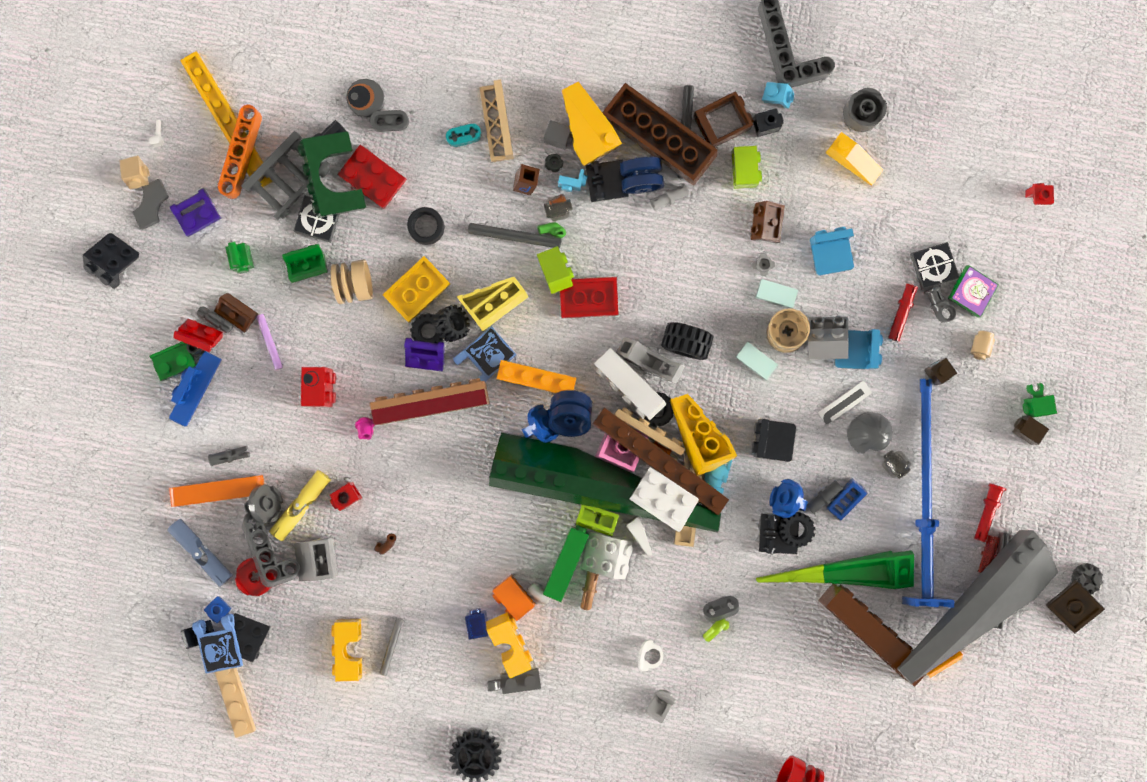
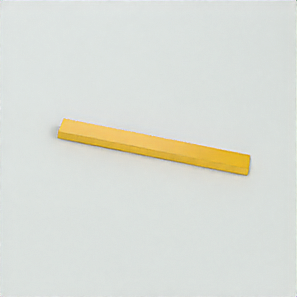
M195 51L180 61L230 144L237 117L199 53ZM245 131L242 134L243 138L247 136ZM255 147L253 148L247 169L249 177L264 163ZM243 148L237 151V156L243 153ZM266 177L260 181L262 187L273 182L270 178Z

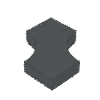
M160 179L150 182L149 185L142 186V202L136 210L132 211L141 230L160 222L158 216L159 208L163 201L169 198Z

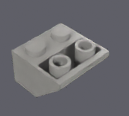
M848 316L809 317V359H848Z
M333 537L294 543L296 561L300 566L298 572L299 581H317L338 576Z

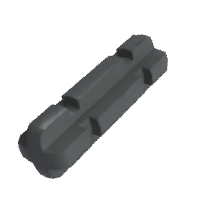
M203 306L198 309L197 315L202 319L205 318L210 324L220 328L225 333H229L232 330L233 324L228 321L226 322L225 319L214 312H209L208 308Z

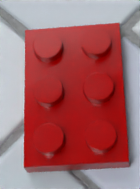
M361 144L337 174L357 190L362 189L363 194L382 209L386 208L407 180Z
M617 277L571 279L573 286L560 291L561 319L619 315Z

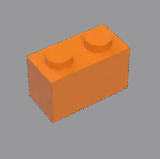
M512 574L493 589V598L498 604L502 603L506 607L505 612L508 613L510 619L514 618L518 621L535 607V602L528 596Z

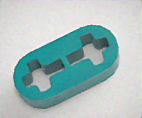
M467 124L449 129L446 133V140L450 146L460 147L478 142L481 139L482 132L477 124ZM471 129H474L475 132L478 131V133L475 134L476 137H472L471 135L465 136V134H469L471 132ZM452 134H456V136L463 135L462 137H458L456 142H454L452 139H449L452 138Z

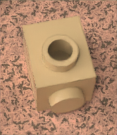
M138 155L119 160L121 179L130 190L149 185V169Z

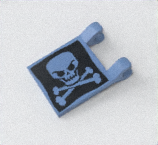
M491 326L466 349L454 357L453 360L456 365H460L468 357L482 373L478 377L480 381L486 382L498 372L501 360L509 362L516 354Z
M227 614L221 618L224 630L206 633V623L204 620H198L192 624L193 631L197 635L206 674L243 666L234 628L235 620L233 614Z

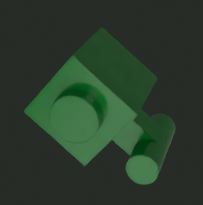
M236 242L228 243V246L225 248L231 270L242 274L254 268L249 245L246 243L236 244Z

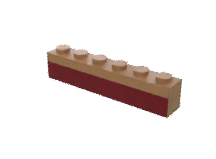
M480 378L469 380V384L462 385L461 382L451 383L449 388L444 389L441 385L431 387L432 391L424 392V389L414 390L412 395L407 396L405 393L394 394V398L387 399V396L377 397L375 402H370L373 424L383 425L489 405L486 382L480 381Z

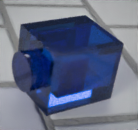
M481 608L469 610V613L465 616L469 640L487 637L489 634L486 628V621H488L486 610L481 611Z

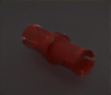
M992 535L987 536L984 551H981L980 554L982 558L977 572L982 573L997 556L995 554L1000 538L993 537Z

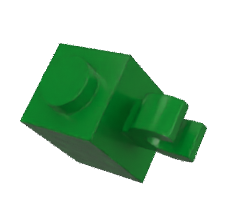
M1037 383L1036 391L1033 390L1032 384L1027 385V392L1033 398L1024 399L1023 411L1026 416L1034 418L1057 414L1054 395L1044 396L1043 383Z

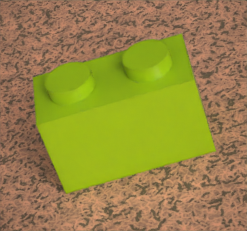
M757 146L734 147L731 151L734 189L756 188L759 182L762 181V171L758 170V163L761 161L760 151H757Z
M558 246L536 254L551 294L573 286L571 278H574L571 267H566L565 264L568 263L564 252H560Z

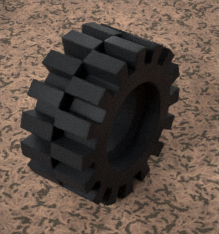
M457 305L445 307L435 314L434 321L437 323L434 324V327L438 328L436 333H440L439 337L441 339L444 338L446 342L462 339L468 335L467 333L470 330L467 328L470 327V323H467L469 317H465L467 313L465 311L461 312L462 308H457ZM449 318L453 321L454 329L450 324Z
M421 314L412 322L410 332L414 341L430 343L444 341V338L441 339L439 337L440 333H435L432 338L422 336L421 329L425 324L434 325L437 323L434 321L436 317L434 314Z
M656 392L666 403L662 416L653 417L651 420L647 417L644 419L650 422L649 425L660 427L670 422L674 412L670 403L671 398L664 393Z
M796 512L793 516L780 520V526L778 525L780 532L778 533L786 544L800 548L801 546H807L808 542H812V537H815L814 530L816 528L813 525V520L808 515ZM794 522H800L804 527L803 534L799 537H794L790 533V526Z

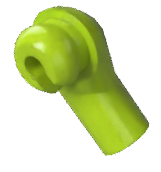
M726 619L716 621L703 634L704 640L710 642L722 630L726 631L730 626L729 622Z

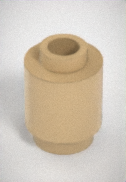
M978 331V335H975L970 352L974 355L975 359L985 360L990 358L995 341L993 333Z

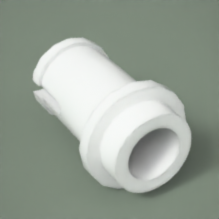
M533 582L526 590L528 596H533L542 606H545L551 599L543 595L544 590L539 587L538 583L535 584Z

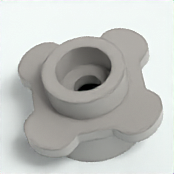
M762 253L759 259L752 263V267L757 269L761 276H766L768 271L775 267V262L767 257L765 253Z

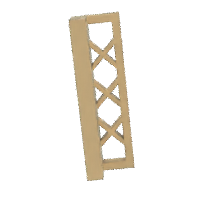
M501 79L494 80V85L479 87L491 162L514 159ZM495 90L496 97L491 103L485 98L484 92ZM492 107L499 113L495 121L488 117V112ZM494 126H497L502 132L498 139L491 136V130ZM499 144L504 148L505 155L494 157L493 150Z

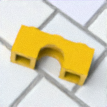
M506 612L486 621L487 632L494 646L502 643L511 645L508 651L501 653L502 663L509 678L531 670L530 662L533 659L529 650L525 651L523 647L525 642L522 635H518L515 630L518 627L514 618L510 619Z
M338 619L331 627V635L334 637L335 643L332 645V656H335V664L332 665V675L335 676V682L359 681L362 678V657H351L347 653L346 646L349 642H358L361 639V619Z

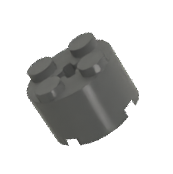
M863 88L854 93L843 109L845 125L858 132L872 130L884 118L887 112V103L881 96L882 94L873 88Z

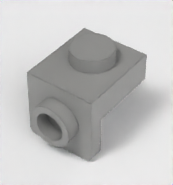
M659 690L654 693L644 713L662 723L671 706L677 700L672 697L673 695L669 691Z

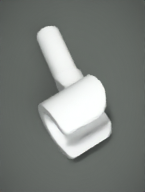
M156 120L155 136L149 137L150 144L154 148L164 144L160 132L161 120Z

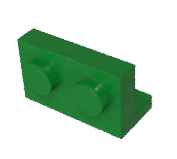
M319 244L282 254L291 283L328 273L325 254Z

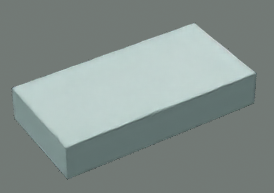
M761 279L755 298L793 308L798 290Z
M746 342L735 357L765 380L769 378L778 366L777 363L749 342Z

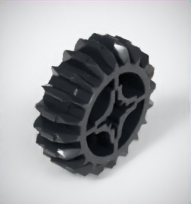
M471 729L470 735L464 731L463 737L458 735L456 738L458 742L452 743L453 749H450L449 753L453 756L450 757L449 761L454 764L451 768H458L456 776L462 773L463 781L466 777L470 778L469 782H473L474 778H476L477 782H481V777L487 781L488 774L494 776V770L499 769L497 763H501L502 758L499 755L502 754V750L497 749L500 745L499 742L493 743L495 736L488 738V731L485 732V735L481 734L482 729H479L477 734H475L474 729ZM470 742H480L482 744L474 746ZM462 747L465 749V753L468 756L464 763L462 762L460 757V750ZM487 748L491 753V761L489 764L486 762V758L483 756ZM480 752L478 759L477 757L476 759L472 758L473 753ZM475 765L478 766L480 769L474 770L470 769V767Z

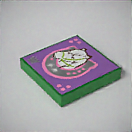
M966 265L948 299L977 318H981L999 284L970 265Z

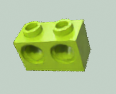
M581 505L576 525L612 537L619 515L600 508Z

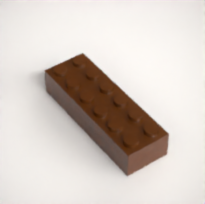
M624 83L602 112L615 129L653 157L660 158L664 165L693 186L717 157L718 150L627 83Z
M832 584L818 601L906 680L897 668L909 656L913 648L907 642L897 637L898 634L885 624L882 625L884 621L875 613L867 612L869 608L857 598L853 599L854 594L848 588L841 584L839 586ZM922 676L921 678H919L917 681H915V682L912 683L911 685H913V686L915 687V686L922 680V678H923L924 676Z

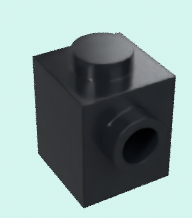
M777 108L755 114L753 117V125L757 137L778 132L784 123L782 114L778 113Z

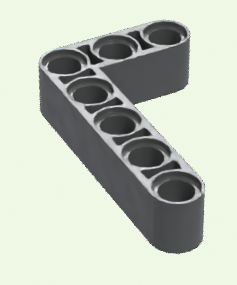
M761 0L758 12L778 83L789 84L792 88L828 78L835 68L834 60L830 57H821L796 64L779 1ZM764 3H770L772 8H767ZM769 21H775L777 26L770 25ZM774 39H780L782 44H776ZM779 57H785L787 62H781ZM820 65H825L828 71H823ZM802 70L809 71L810 76L804 75ZM784 75H790L792 80H786L784 78Z

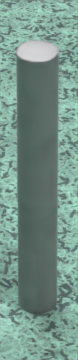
M396 618L380 669V675L387 676L403 623L401 618Z

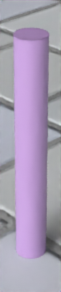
M264 314L258 315L256 318L275 370L282 369L283 367Z

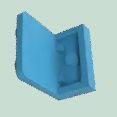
M838 227L834 229V232L827 233V230L815 232L816 235L810 238L817 275L849 271L854 268L849 241L854 236L852 228Z
M848 330V359H835V366L837 368L878 369L882 363V355L879 354L880 346H882L883 336L880 334V330Z

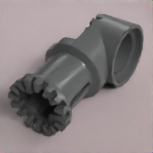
M941 285L924 291L928 295L932 304L930 307L933 309L938 321L946 323L955 319L956 309L944 299L940 290ZM943 309L949 311L950 316L948 319L942 315Z

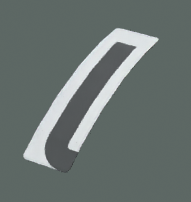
M862 381L843 396L820 410L818 414L825 424H829L872 392L867 384Z

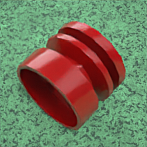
M792 755L784 762L776 782H824L825 776L823 770L815 768L813 765L806 767V763L803 760Z

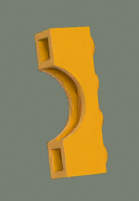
M501 360L496 380L537 388L556 394L560 391L574 390L576 377Z

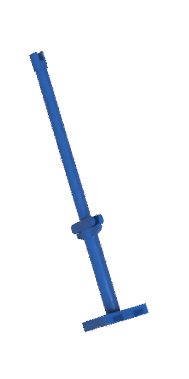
M920 379L922 519H916L915 525L919 527V532H921L922 597L902 596V604L915 607L942 606L954 608L953 599L934 597L933 533L936 531V527H939V520L932 519V379Z

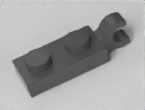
M539 668L531 669L513 678H509L507 673H500L501 679L490 680L487 683L488 691L502 689L503 694L541 689Z

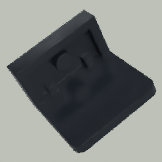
M109 233L83 254V267L87 273L98 277L104 285H109L115 289L120 285L119 274L139 258V252L114 234Z
M758 419L754 427L756 439L752 443L753 457L790 462L793 457L796 425L770 421L768 419Z

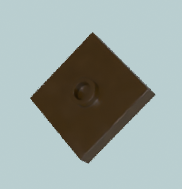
M1074 580L1046 604L1074 634L1105 610L1077 580Z

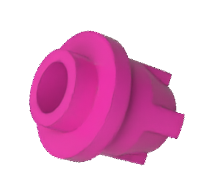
M362 417L355 422L359 439L370 440L372 435H374L373 427L375 425L372 419Z

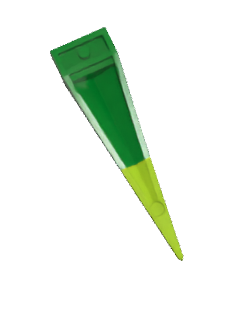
M912 550L893 553L892 551H886L758 577L756 581L759 583H832L888 589L914 587V553Z

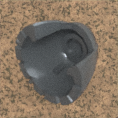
M875 412L860 414L851 421L847 429L850 445L861 454H864L869 449L874 451L885 449L893 437L892 426L888 419Z

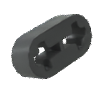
M726 596L711 601L703 608L704 617L710 622H716L734 616L739 611V602L734 596ZM728 603L733 605V609L728 607ZM710 609H713V611H715L714 615H711V613H709Z

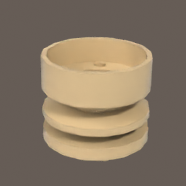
M365 259L352 261L350 271L345 262L341 263V268L338 264H332L331 286L338 304H345L346 300L348 303H352L354 293L358 301L371 300L373 298L370 270Z
M793 308L783 309L771 318L766 330L767 340L775 350L782 353H791L798 350L808 339L810 323L801 311ZM785 328H787L788 331H791L788 337L787 334L782 333L785 330Z

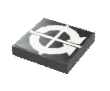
M304 195L293 231L331 243L340 214L318 218L312 209L313 197Z
M948 242L910 254L921 290L959 278Z

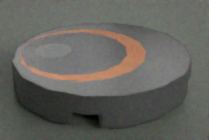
M367 78L359 79L348 88L346 94L347 104L357 116L371 117L374 112L381 111L384 106V92L374 80Z

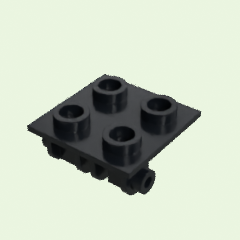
M623 159L602 163L593 161L591 164L585 165L591 203L629 197L627 193L622 191V180L626 178L620 173V163L623 162Z
M761 513L759 552H766L767 554H797L798 547L786 544L778 533L780 532L778 525L780 526L782 517L775 514ZM794 522L790 526V533L792 536L798 537L799 522Z
M234 613V628L241 658L253 663L259 657V650L270 626Z

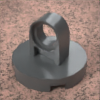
M267 484L259 485L250 493L249 500L244 504V508L247 513L251 512L256 521L272 523L278 520L283 510L280 511L283 498L276 487L268 486Z

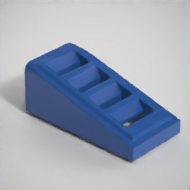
M851 478L843 487V490L835 496L826 508L841 521L868 493L858 482ZM855 488L859 493L856 495L851 489ZM847 493L854 498L852 501L845 496ZM841 499L848 503L847 507L840 502ZM836 504L843 509L842 513L834 507Z

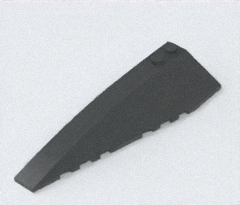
M1019 530L954 603V608H950L901 663L897 670L909 683H914L1035 600L1056 576L1058 570L1046 544L1034 530Z

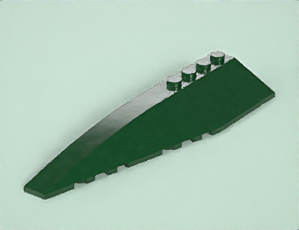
M501 432L489 476V486L661 521L630 500L642 477L575 447L551 442L545 443L540 440ZM697 503L684 526L718 533L721 513L716 515L702 504Z

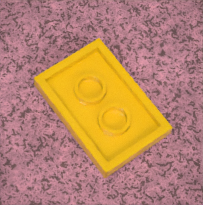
M423 256L382 295L410 323L451 284Z

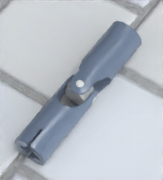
M182 519L177 520L167 529L219 587L233 576L222 562L202 544L199 537ZM205 555H207L208 558L207 562L201 560V558Z

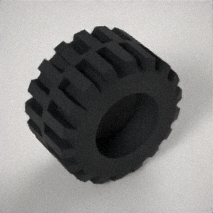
M670 322L667 323L661 346L665 350L681 356L706 360L714 336L706 330L691 325Z

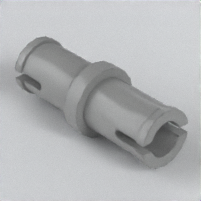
M685 184L671 191L666 190L664 194L650 199L651 206L656 211L667 204L672 205L676 200L688 196L689 190Z

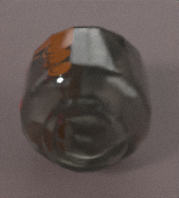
M563 194L549 197L546 203H544L547 219L550 218L553 222L569 218V211L573 210L571 200H566Z

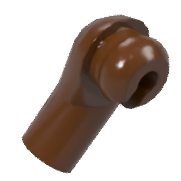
M388 534L385 543L377 542L374 551L379 552L380 555L385 554L394 546L396 535Z

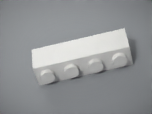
M611 348L594 363L597 367L595 372L602 379L606 377L610 381L609 386L616 393L620 391L623 394L622 399L629 406L633 404L637 408L635 410L642 419L647 417L651 420L666 405L665 401Z

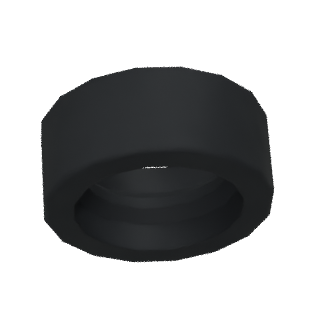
M417 208L411 213L407 222L408 232L411 237L423 245L436 243L444 234V221L433 208ZM423 215L432 216L437 222V230L429 237H422L415 230V222Z

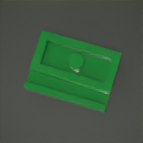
M179 342L149 356L153 361V366L160 381H165L183 373L189 366L196 367L197 365L193 354H190L187 350V343Z

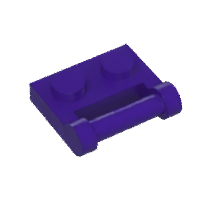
M204 188L198 190L197 194L181 203L170 206L172 213L187 237L222 219ZM202 199L204 200L205 204L185 215L181 213L184 209Z
M405 338V367L443 372L445 342L430 343Z

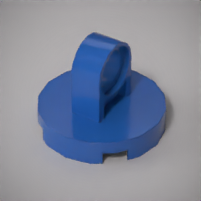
M536 405L529 410L527 416L529 426L522 429L525 438L535 435L540 441L547 443L559 436L549 427L550 409L546 410L543 408L545 405Z
M785 479L781 481L782 484L779 487L775 486L773 488L769 501L770 506L773 507V514L782 518H789L798 510H806L808 501L803 499V489L799 483Z

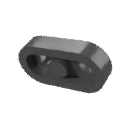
M402 110L376 111L370 117V124L378 132L402 131L408 127L409 118ZM398 119L403 120L401 124L396 123ZM379 120H384L382 125H378Z

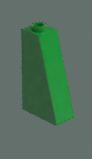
M576 525V527L571 526L546 583L543 595L562 602L589 537V533H586V528Z

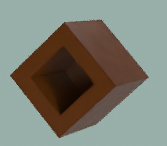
M521 164L515 174L513 191L531 196L537 187L540 169Z

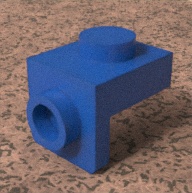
M217 596L204 611L212 621L219 623L223 616L229 614L231 608L220 596Z

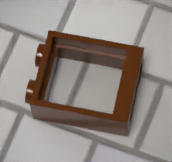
M736 91L694 112L693 118L702 136L713 147H717L749 131L753 126L752 115L746 112L744 100L741 95L738 96ZM731 103L743 126L717 139L706 115Z

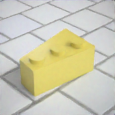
M511 277L491 284L489 287L476 289L474 292L456 297L481 330L484 331L527 299L528 295L516 278Z

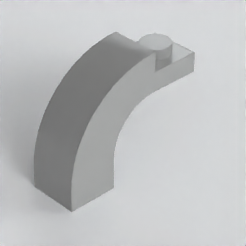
M627 337L623 338L616 351V354L639 368L674 384L677 383L685 369L683 365L669 360Z

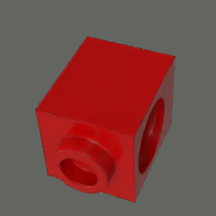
M353 482L347 483L330 494V503L334 509L339 511L362 499ZM343 492L347 493L349 496V499L346 503L342 502L340 499V496Z

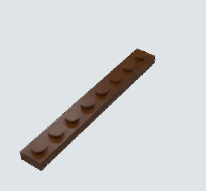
M605 407L592 423L647 465L697 497L700 504L716 515L721 513L729 501L727 497Z

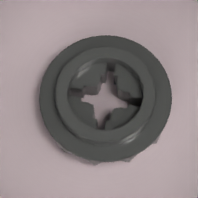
M1089 563L1077 566L1072 573V582L1077 580L1090 594L1100 590L1101 584L1104 583L1102 581L1103 574L1099 568ZM1083 574L1087 576H1092L1090 579L1093 584L1088 582L1085 583L1086 578Z

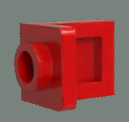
M1044 183L1033 184L1032 187L1025 190V198H1033L1034 205L1054 204V185H1045Z

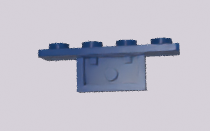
M205 351L196 367L189 366L188 369L186 368L183 371L179 386H176L172 392L173 397L171 401L176 403L169 416L170 420L184 427L189 424L222 361L221 358Z

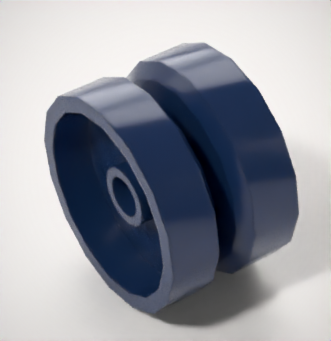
M640 157L620 163V173L626 177L622 180V191L627 194H641L664 188L663 176L658 174L662 171L661 159L658 157Z
M565 390L554 394L550 402V429L556 434L565 437H577L586 434L591 429V398L585 393L576 390Z

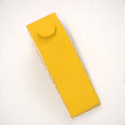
M842 132L825 152L871 186L883 171L855 141Z

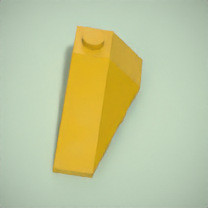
M579 81L562 90L566 113L570 121V132L573 135L574 150L583 166L614 151L622 144L613 126Z
M688 394L670 399L689 461L697 476L713 471L737 457L729 438L715 427L716 424L703 414V410Z

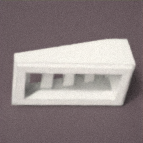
M636 516L626 523V527L645 554L650 557L652 551L639 516Z

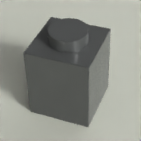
M550 120L544 135V143L566 150L567 145L571 146L573 141L570 127Z

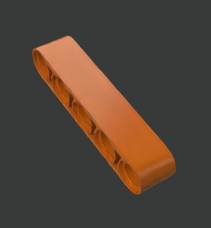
M249 104L242 106L239 111L218 183L219 192L229 199H235L241 193V185L244 183L262 121L261 113ZM254 112V116L251 119H247L248 114ZM249 130V134L243 138V132ZM243 148V153L237 156V151ZM238 167L237 173L232 174V169ZM232 185V191L226 193V188Z
M263 475L169 488L171 507L249 497L255 487L264 485Z

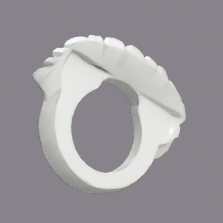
M648 639L644 641L640 648L638 667L641 671L656 668L663 661V650L653 640ZM650 649H657L660 654L659 660L654 664H649L644 660L645 652Z

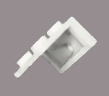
M593 532L589 533L582 569L613 579H625L629 569V557L633 551V541L616 539Z

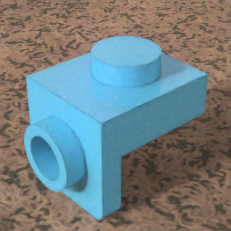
M767 82L762 101L764 103L781 104L784 108L789 109L790 104L794 100V91L789 84Z
M585 169L580 170L579 179L560 175L558 187H561V190L566 192H572V190L581 191V187H585L587 175H584Z

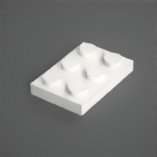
M652 467L648 468L630 497L631 501L678 532L682 530L699 500Z

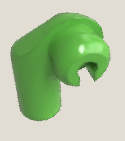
M556 222L538 225V233L540 235L550 233L558 238H563L566 235V230Z

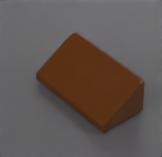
M230 293L222 295L214 309L215 313L244 333L247 332L258 315L257 312Z

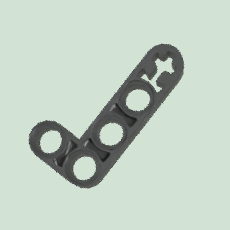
M251 512L247 513L244 516L242 529L262 584L265 587H274L295 579L300 569L299 563L293 559L277 563L264 524L256 521ZM249 520H251L252 522H255V525H254V530H255V531H253V525H252V523H248ZM260 537L263 543L256 544L253 538ZM267 555L269 561L262 562L259 556ZM285 567H292L294 569V573H287L285 571ZM273 573L276 579L268 580L266 574Z

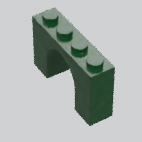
M348 131L304 138L300 141V145H298L300 157L303 156L305 163L302 165L303 172L309 179L307 189L309 195H312L314 203H312L313 213L317 214L318 218L360 211L366 208L362 189L333 192L323 185L319 177V167L324 159L349 154L353 151Z

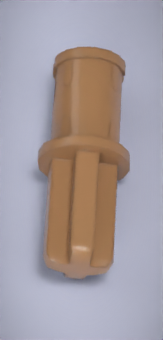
M587 571L585 585L582 587L584 592L580 607L583 610H590L592 608L594 593H597L596 584L599 574Z

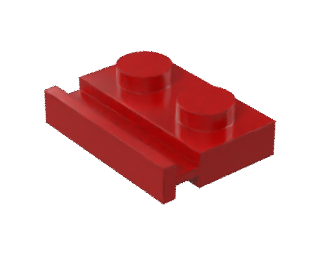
M187 319L178 328V331L174 332L173 338L210 352L211 348H214L223 338V332L198 323L195 320Z

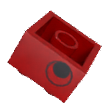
M301 367V406L333 407V403L336 402V393L333 392V384H336V373H333V369L326 367Z

